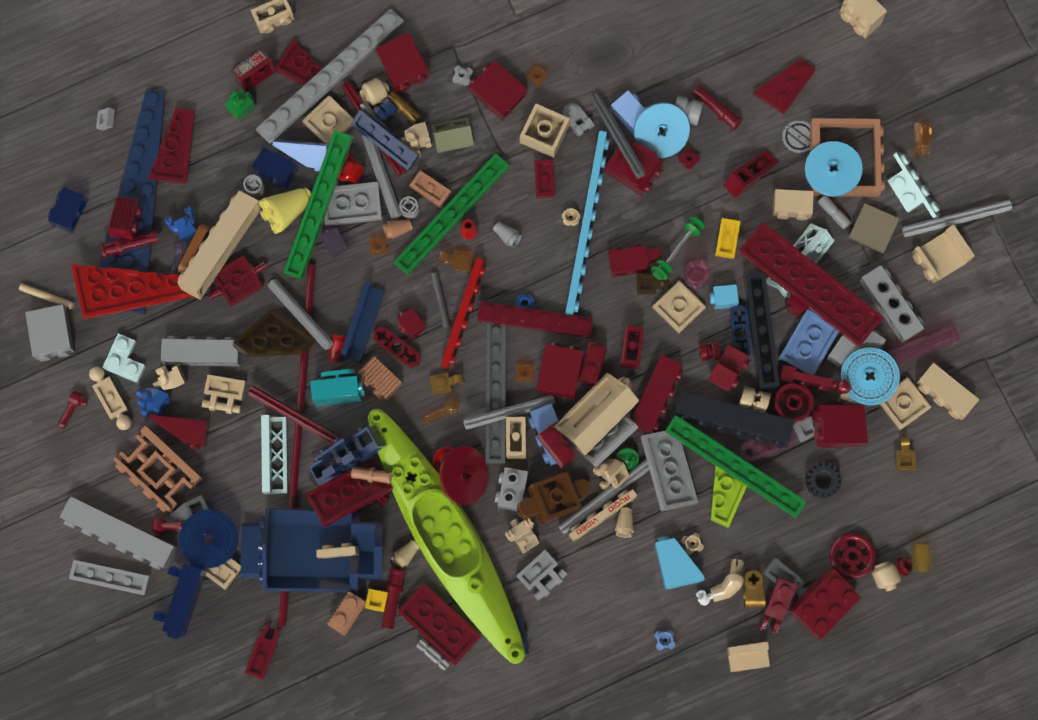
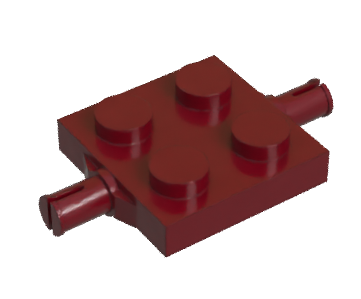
M243 255L222 267L214 279L217 289L207 293L211 301L221 295L226 299L229 306L232 307L263 289L257 273L267 269L263 261L253 267Z

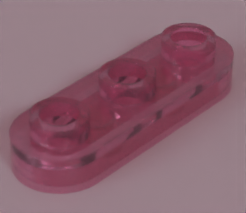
M793 431L788 448H790L796 440ZM751 440L741 446L740 457L746 462H753L787 448H776L769 443L771 447L766 449L764 448V443ZM746 450H752L753 454L748 456Z

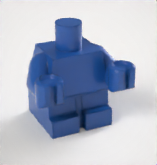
M189 206L188 209H184L187 215L173 222L170 216L168 217L169 219L165 218L169 229L172 232L178 233L182 242L194 237L197 231L194 224L196 217Z
M147 387L145 391L139 389L136 393V396L140 397L137 403L143 407L140 413L145 417H148L151 411H154L155 415L161 416L170 404L169 395L159 389Z

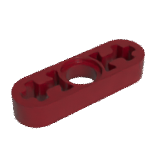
M379 327L374 331L373 338L376 344L405 366L414 369L420 365V354L387 328ZM385 332L386 338L391 340L388 347L385 346L388 343L384 339L379 341V333L383 334ZM400 343L403 346L402 351L399 353L393 352V344ZM406 349H408L407 354H408L409 356H411V357H413L414 355L416 356V357H415V359H416V362H415V363H414V362L408 363V362H409V359H408V357H406V356L404 355V353L406 352Z

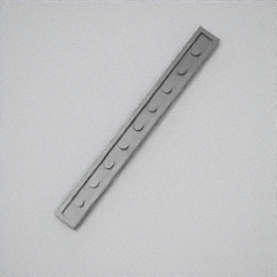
M392 9L386 12L256 128L257 132L269 144L369 56L375 48L379 47L404 24V20Z

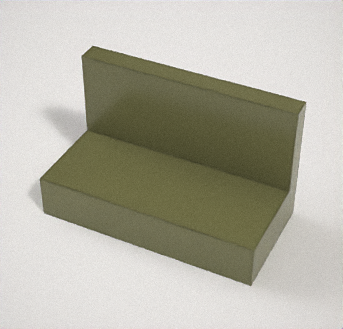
M468 118L432 125L437 153L474 146Z

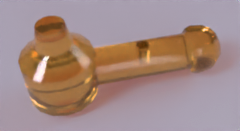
M449 400L446 402L445 407L422 416V422L429 424L431 421L446 414L456 415L460 411V406L457 401Z

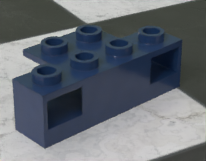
M364 425L357 430L358 433L354 436L350 435L346 438L341 436L333 441L334 445L330 448L327 446L319 451V455L313 460L314 464L308 467L319 486L351 470L353 466H358L387 446L376 425ZM369 434L373 441L366 446L362 438ZM334 459L336 464L322 471L320 467Z

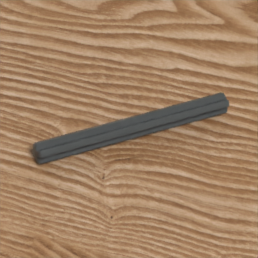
M596 93L591 97L593 104L636 178L640 179L646 174L601 95Z

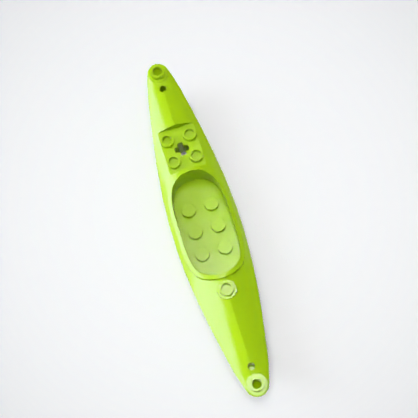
M381 409L371 410L368 415L369 426L376 425L387 445L378 451L384 471H392L390 485L393 488V494L426 560L454 600L489 642L508 661L515 664L520 663L524 660L525 656L521 635L499 577L477 531L461 505L452 502L445 495L440 484L439 474L401 428ZM411 474L413 476L417 475V477H415L416 481H407V479L409 478L408 476Z

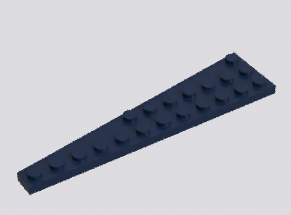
M149 89L145 91L118 192L119 198L138 199L140 207L143 208L142 217L138 218L137 221L139 224L137 234L134 233L133 237L150 233L154 228L158 181L148 180V177L161 148L160 141L163 128L165 93ZM108 232L105 243L115 241L116 238L110 237ZM151 244L124 251L123 255L107 256V259H104L103 255H101L98 268H118L149 273ZM146 307L128 310L146 315Z

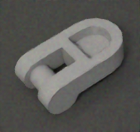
M570 103L564 107L563 116L570 118V127L578 137L584 134L583 132L586 129L590 130L594 127L593 122L587 117L580 106ZM582 120L583 123L581 125H577L576 122Z

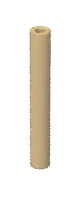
M23 283L19 286L20 291L58 305L63 304L71 310L74 307V302Z

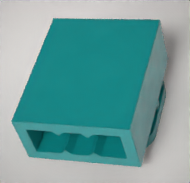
M353 369L321 373L322 380L310 381L312 401L316 407L362 402V396H365L364 385L362 381L358 380Z

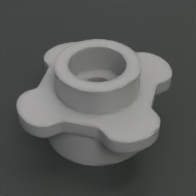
M456 66L452 81L460 85H469L470 75L473 73L472 69Z

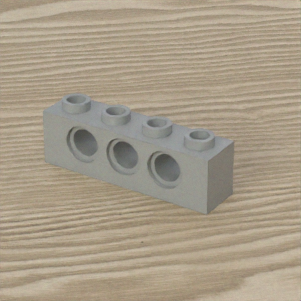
M880 265L864 275L859 282L901 344L921 333L924 329V323L912 311L911 303L903 298L900 287L897 284L894 285L890 279L889 271L886 268L883 269ZM879 284L885 285L886 288H887V291H886V292L880 291V290L878 289V285H879ZM889 300L896 301L898 306L896 308L891 307ZM899 317H907L908 323H902Z

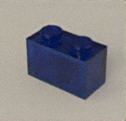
M265 147L262 148L252 165L258 177L262 179L266 177L272 180L271 183L279 188L281 186L288 188L298 171L295 163Z
M63 187L62 192L60 191L57 194L54 208H51L48 213V222L52 226L73 234L88 199L78 192Z

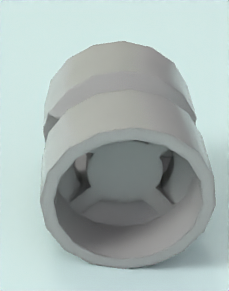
M678 96L675 105L685 113L689 124L697 126L703 102L697 100L690 102L688 98Z

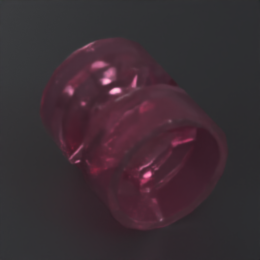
M695 259L690 261L685 268L683 277L687 287L695 290L703 288L710 275L709 266L702 260Z

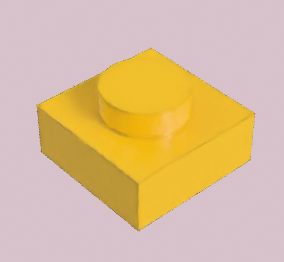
M369 589L365 609L385 612L388 592Z

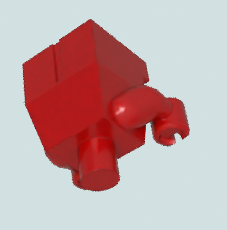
M348 152L346 157L348 161L339 176V180L346 181L352 185L358 184L365 172V168L359 164L355 156L350 155Z

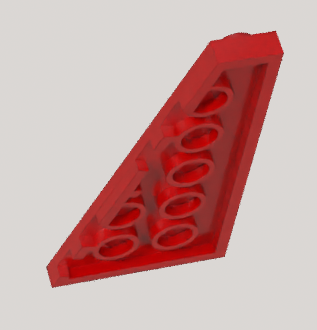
M71 264L83 320L194 297L181 290L177 283L180 275H163L155 272L145 273L136 270L98 268L90 265L80 266L78 264Z

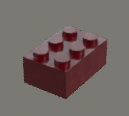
M827 568L789 607L788 611L814 638L822 640L862 597L835 569Z

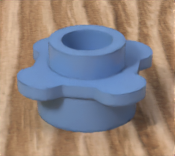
M667 630V632L657 631L655 633V638L657 639L656 648L660 651L664 648L673 649L675 647V642H673L674 632L672 630Z

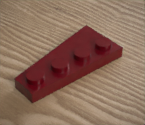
M175 108L148 180L186 184L194 110Z

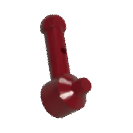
M75 390L70 394L69 405L58 422L60 429L66 428L76 407L87 406L88 402L82 393Z
M162 518L152 520L151 530L156 538H160L166 529L184 530L186 528L185 522H167Z

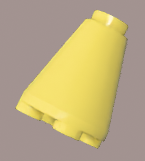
M300 188L265 197L259 201L262 208L260 214L265 221H269L271 229L275 234L282 232L306 209L311 193L307 188Z

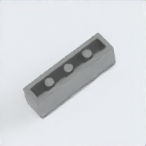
M168 336L167 339H162L161 362L164 365L240 366L241 352L233 347V342L236 340L234 337H225V340H217L216 337H206L203 340L194 336H188L186 339Z

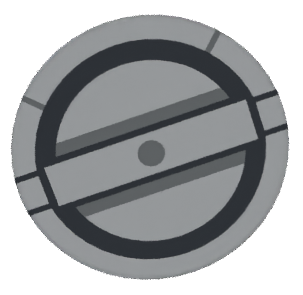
M798 120L789 123L784 128L782 139L789 150L796 153L810 150L809 123Z

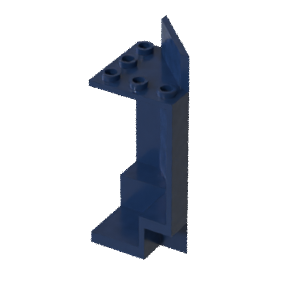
M266 508L265 516H261V523H242L240 578H259V583H263V591L358 593V580H382L383 522H360V510H356L324 528L313 509ZM353 543V546L359 547V555L317 558L316 550L322 549L324 545H334V548H341V544Z

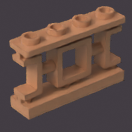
M144 426L140 430L141 433L135 437L142 444L129 457L121 451L119 456L113 459L117 463L115 467L122 474L126 471L130 475L128 479L136 487L138 485L144 488L142 493L150 500L154 498L158 502L156 506L163 512L167 510L172 513L173 509L179 505L172 497L185 484L193 490L203 479L147 426ZM146 437L164 453L162 456L155 451L148 458L143 453L149 446L144 440ZM138 458L143 463L137 470L142 477L136 476L123 461L126 460L131 465ZM159 459L169 470L155 483L145 471ZM175 463L192 480L188 482L183 477L176 484L171 477L177 470L171 465ZM166 484L171 489L165 496L170 503L167 505L150 489L151 486L159 490Z

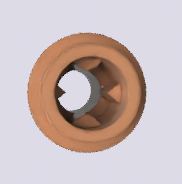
M409 219L388 221L387 224L383 225V230L386 238L393 240L411 231L412 225Z

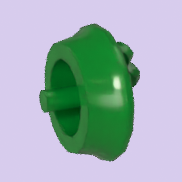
M631 448L621 449L615 457L616 460L625 464L627 471L634 469L639 462L637 452Z

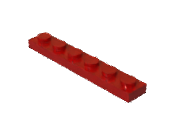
M476 258L441 362V368L449 370L450 365L454 366L457 355L454 353L456 348L461 346L463 337L460 336L462 330L467 328L469 319H466L468 312L472 313L475 302L472 301L474 294L478 295L481 284L478 283L479 279L484 277L487 266H484L483 259Z

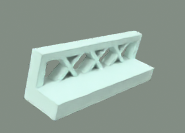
M810 224L793 246L798 250L800 247L805 246L802 253L817 264L832 245L834 239L826 229ZM813 231L817 232L814 237L809 238ZM770 277L766 279V283L777 288L784 297L789 299L792 296Z
M261 415L262 492L264 494H288L287 417ZM272 422H282V430L278 434L272 431ZM277 438L283 443V448L278 453L272 449V444ZM277 458L283 462V467L278 472L272 468V463ZM279 477L283 481V489L272 490V482Z

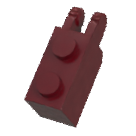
M641 244L631 245L627 249H622V247L612 248L611 251H608L611 278L645 273L649 264L661 260V250L658 248L646 249V246H641Z

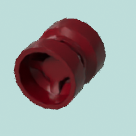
M712 341L711 344L699 343L701 362H706L709 359H721L718 341Z

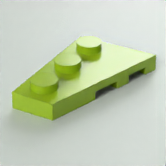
M716 466L710 520L729 528L747 486Z

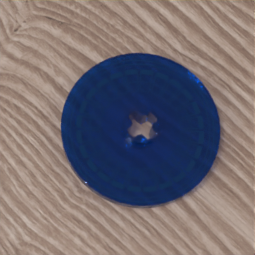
M212 509L198 511L189 516L181 527L179 534L180 549L186 559L196 566L202 568L221 566L231 559L237 549V528L234 522L220 511ZM206 534L208 536H214L212 538V543H210L209 541L206 543L204 542Z

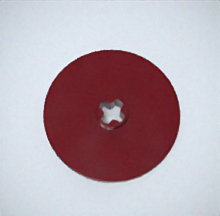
M460 446L446 454L441 463L439 474L443 492L452 502L460 505L472 504L481 498L488 484V467L485 459L476 449Z

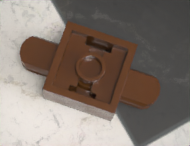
M567 471L539 481L526 489L529 498L519 502L517 513L524 519L537 515L541 525L564 517L582 508L579 499L588 495L590 484L585 479H577L571 482Z

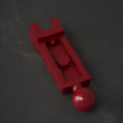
M785 365L782 367L780 380L783 383L797 384L799 382V385L807 388L814 385L818 386V390L829 392V389H837L840 394H847L851 390V383L846 379L835 381L834 379L801 373L795 367Z

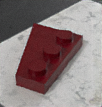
M295 39L275 67L276 72L302 86L306 85L322 70L320 65L310 58V55L299 46Z

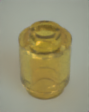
M929 544L913 545V550H911L912 569H916L917 573L929 572L928 569L932 568V551L929 549Z

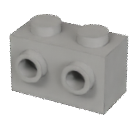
M505 467L504 472H500L498 483L502 484L501 491H497L495 497L498 508L517 511V505L524 499L528 478L527 471Z

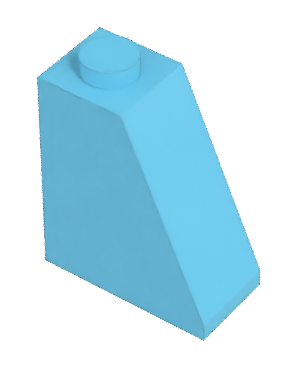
M669 536L658 538V542H655L654 545L665 590L705 580L704 575L675 538L670 539Z

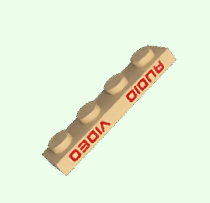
M633 489L630 492L628 490L623 491L618 495L619 499L617 501L606 503L602 506L603 510L600 513L594 512L586 518L587 522L583 525L578 523L573 526L569 534L571 540L575 542L637 498Z

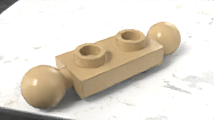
M95 366L91 368L89 377L97 382L92 387L111 420L117 417L116 425L120 430L129 429L132 424L131 418L123 414L128 411V408L110 377L104 379L105 373L101 367Z

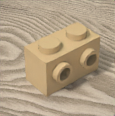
M272 0L251 9L261 34L269 33L280 25H288L294 20L287 0Z

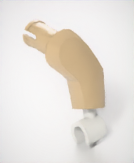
M737 559L731 561L730 574L725 577L721 584L710 588L711 593L707 594L704 590L696 593L701 605L709 604L710 599L717 602L731 598L739 591L744 582L741 576L744 565L742 560H738V566L736 564Z

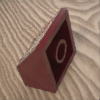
M262 49L252 52L243 62H237L231 69L234 78L245 93L276 73L271 58Z

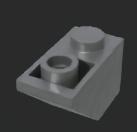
M201 495L184 503L171 513L170 517L173 522H185L187 525L185 529H187L190 523L195 525L203 519H207L208 515H213V513L204 512L211 511L206 498Z

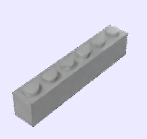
M71 496L60 515V518L65 520L63 524L73 529L76 525L82 528L81 533L90 537L92 534L99 536L98 541L106 545L111 542L116 545L115 549L123 553L130 551L134 553L133 558L141 562L146 559L151 562L149 566L158 570L161 567L168 568L177 550L176 547Z

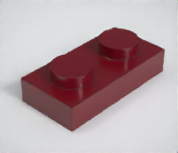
M553 159L534 160L536 199L555 198Z

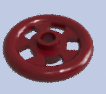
M845 533L832 543L829 559L833 569L842 577L860 579L868 575L874 568L876 551L872 542L864 535ZM855 540L856 547H848L847 541ZM866 547L868 555L863 556L860 548ZM839 548L844 549L843 557L837 556ZM850 553H854L856 555V558L854 560L849 558ZM863 561L865 567L859 570L856 565ZM843 562L851 566L849 571L841 566Z

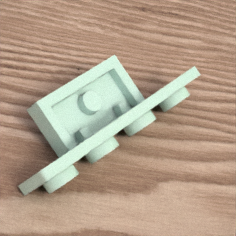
M901 152L893 154L902 171L889 179L888 182L905 210L911 212L924 203L933 218L941 216L939 212L940 207L929 197L930 192L925 185L922 186L919 181L920 176L915 169L912 170L910 167V160L907 155Z

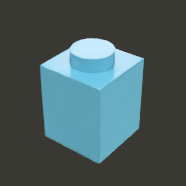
M737 285L715 286L712 293L709 294L710 304H714V309L733 308L739 304Z

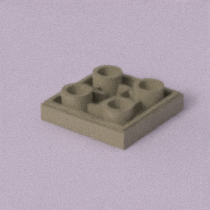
M864 203L849 238L884 253L899 218Z

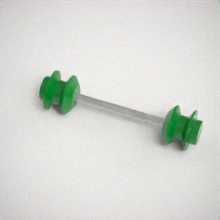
M690 216V223L684 224L687 234L667 261H656L657 267L653 266L651 268L655 278L667 280L668 276L666 273L673 272L669 263L690 235L699 236V230H704L705 225L700 217Z

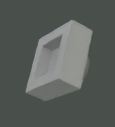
M106 108L98 111L96 129L103 131L113 128L115 109Z
M811 416L802 422L794 424V430L800 442L814 436L815 428Z

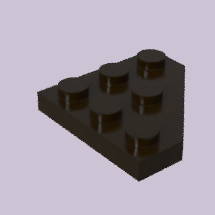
M271 308L233 342V347L246 357L300 355L315 343V338Z

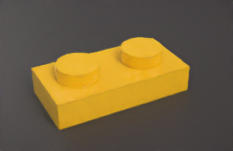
M721 219L715 256L734 259L741 221Z

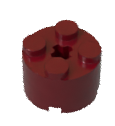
M795 383L787 384L774 397L772 405L774 415L794 420V424L802 422L812 412L814 399L808 388ZM790 402H796V407L794 408L793 406H790Z

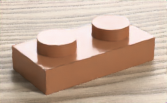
M419 171L409 185L411 189L440 208L451 194L449 189L422 171Z

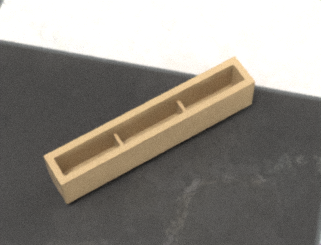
M241 191L231 198L230 205L226 211L221 213L218 223L211 228L208 238L201 243L198 253L191 258L186 271L180 274L177 283L181 290L199 300L202 299L261 210L257 199Z

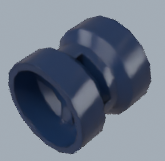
M384 98L379 106L372 108L383 123L388 120L390 115L398 112L387 98Z

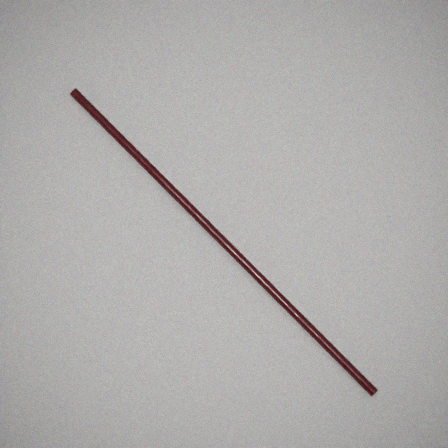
M314 264L308 265L304 309L310 317H312L316 268ZM303 326V330H304L305 332H307L308 334H310V333L307 331V329ZM309 349L301 354L296 410L302 414L304 413ZM295 423L288 508H296L302 426ZM281 591L278 626H286L289 591Z

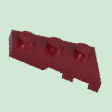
M800 59L757 89L753 95L784 115L816 69Z

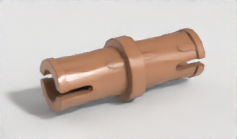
M353 466L351 478L364 479L371 483L377 481L390 484L392 471L376 470L375 467H370L369 469Z

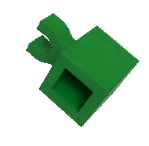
M241 89L237 92L234 91L229 96L230 99L224 104L227 111L239 122L256 108L253 102L255 100L249 92L244 93Z

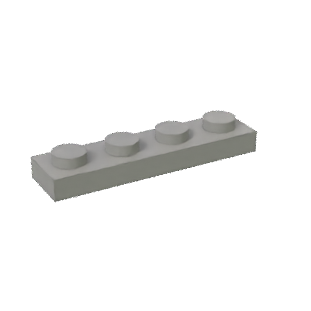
M73 560L69 579L146 596L150 576Z

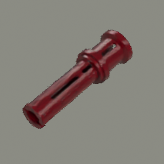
M701 85L696 87L697 90H693L692 95L696 96L716 113L718 120L725 122L731 131L737 129L742 123V117L735 115L730 107H724Z
M154 231L135 236L133 239L121 240L116 238L112 242H100V248L103 258L107 259V256L123 255L124 251L159 243L157 232Z
M390 569V581L386 586L389 591L381 627L387 628L388 626V629L394 630L399 595L404 590L402 584L404 575L407 572Z

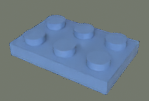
M807 309L780 355L779 360L791 367L797 368L802 373L814 375L837 336L838 331Z

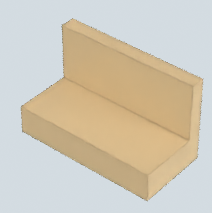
M768 642L727 648L730 671L736 672L770 667Z

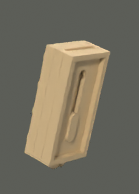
M606 373L554 428H557V431H559V434H562L561 437H564L567 443L583 455H586L639 401L632 392V382L629 378L621 377L616 379L609 373Z

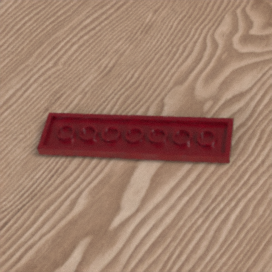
M764 222L760 224L738 251V253L858 348L884 318Z

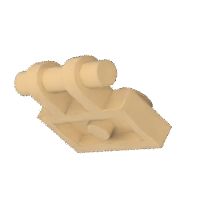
M207 375L204 394L211 395L210 401L203 400L202 407L209 408L210 411L222 410L228 414H240L241 406L234 405L235 400L243 401L246 381ZM218 397L228 398L227 404L217 402Z

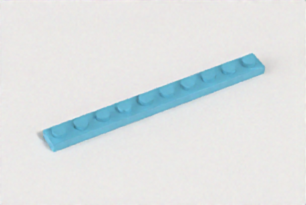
M599 131L567 302L566 314L570 315L578 312L580 301L576 299L577 293L581 294L583 283L580 282V277L585 275L586 264H583L584 257L588 258L590 246H586L587 239L592 238L593 228H590V223L595 221L596 210H593L594 203H598L600 192H596L597 185L602 184L603 174H600V169L605 167L606 156H603L604 149L608 150L610 140L606 138L607 132Z

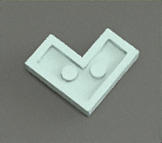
M117 334L102 368L130 381L139 383L146 366L129 359L136 341Z

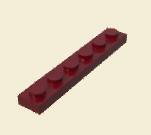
M479 302L477 322L586 338L591 337L593 318Z

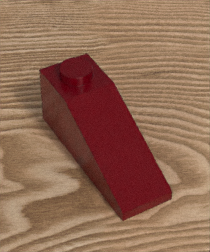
M765 149L735 170L723 186L736 199L779 162Z
M149 415L151 421L189 445V448L200 450L201 447L207 446L210 427L208 422Z

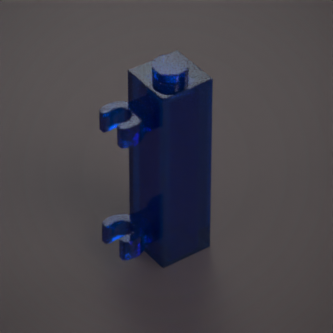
M184 563L182 569L170 566L168 574L179 577L168 613L158 610V612L155 611L153 616L154 620L164 622L162 631L166 632L168 637L178 639V637L186 636L207 572L206 568L192 563Z

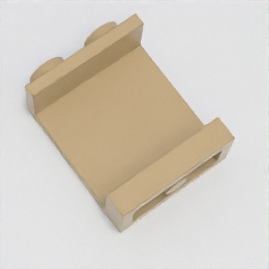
M954 225L947 228L943 234L925 245L916 247L912 252L914 261L922 266L925 277L929 281L931 280L933 284L967 264L975 257Z

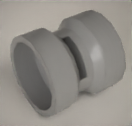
M249 175L245 178L243 183L247 194L253 198L262 196L265 187L261 178L257 175Z
M407 196L400 201L399 208L404 218L414 219L418 216L419 206L415 198Z

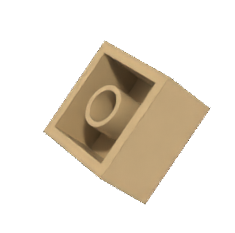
M844 0L839 13L845 22H849L853 26L854 31L858 35L866 38L882 24L887 10L877 0Z
M535 104L520 134V143L554 158L570 126V118Z

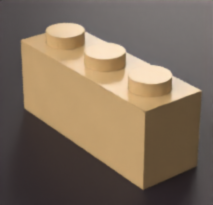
M935 363L927 369L916 383L922 393L932 396L934 398L933 401L940 407L944 406L947 408L949 414L955 419L959 418L962 420L979 401L976 396Z

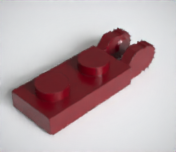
M778 577L764 609L760 629L764 630L767 627L771 616L775 618L771 627V633H777L796 591L797 583Z
M268 622L265 623L261 635L258 636L245 670V674L264 680L282 631V627L277 626L272 640L266 639L271 623Z

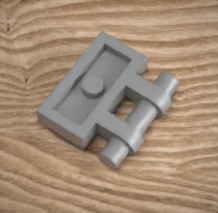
M544 550L516 577L529 591L534 586L537 587L538 591L533 596L539 601L542 597L548 596L550 594L549 591L553 587L560 585L563 582L562 579L567 576V573L562 569L556 574L553 569L558 563ZM549 574L552 579L543 586L540 581Z

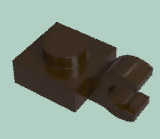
M637 274V295H656V289L669 290V279L656 280L653 274Z

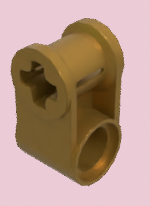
M749 571L743 576L744 608H765L763 577L758 571ZM752 574L754 578H757L754 585H752L751 581H748Z

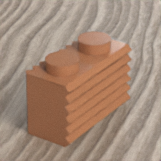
M375 356L358 372L359 376H361L359 380L366 387L370 385L374 389L373 394L380 400L384 398L388 401L403 385Z
M347 592L348 595L345 596V599L339 605V609H336L337 612H334L330 622H327L328 626L344 636L366 604L365 601L351 592Z

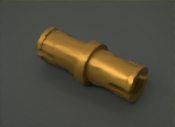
M392 91L390 94L395 100L390 95L387 96V99L398 109L399 114H403L414 125L417 121L412 115L418 120L421 118V115L410 106L408 101H404L395 91Z

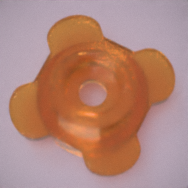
M533 66L526 79L528 82L535 83L537 87L543 86L544 79L548 77V72L538 66Z
M382 236L369 239L371 246L370 254L372 256L388 253V248L386 247L387 238Z
M517 364L515 380L517 382L527 381L532 383L534 381V365Z

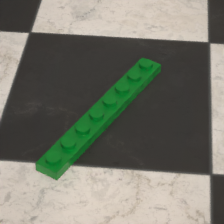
M334 130L283 273L303 279L353 136Z
M495 153L394 261V264L409 276L510 168V165Z
M675 415L665 430V433L795 519L807 503V501Z

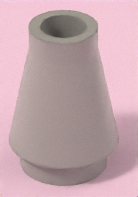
M498 222L493 228V231L498 234L507 246L515 247L522 238L518 230L501 222Z

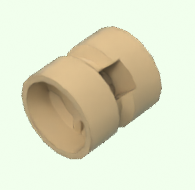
M744 386L739 406L766 413L771 393L764 391L757 393L754 388Z

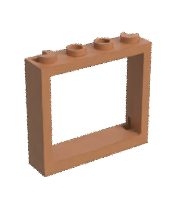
M812 118L810 122V152L820 145V128H873L874 186H856L852 191L841 195V197H879L885 188V181L881 180V173L884 172V161H881V155L884 153V144L881 143L884 129L883 125H880V119ZM811 187V191H814L813 196H824Z

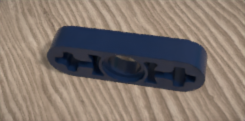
M736 305L730 312L732 345L740 349V343L736 344V342L747 341V343H743V350H747L746 353L751 354L748 311L744 306ZM737 310H740V313H744L741 316V323L745 322V324L734 325V323H738V317L734 315ZM738 328L744 329L746 336L738 338L735 335V330Z

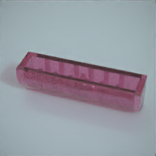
M947 325L885 352L900 367L951 346L961 338L952 325Z

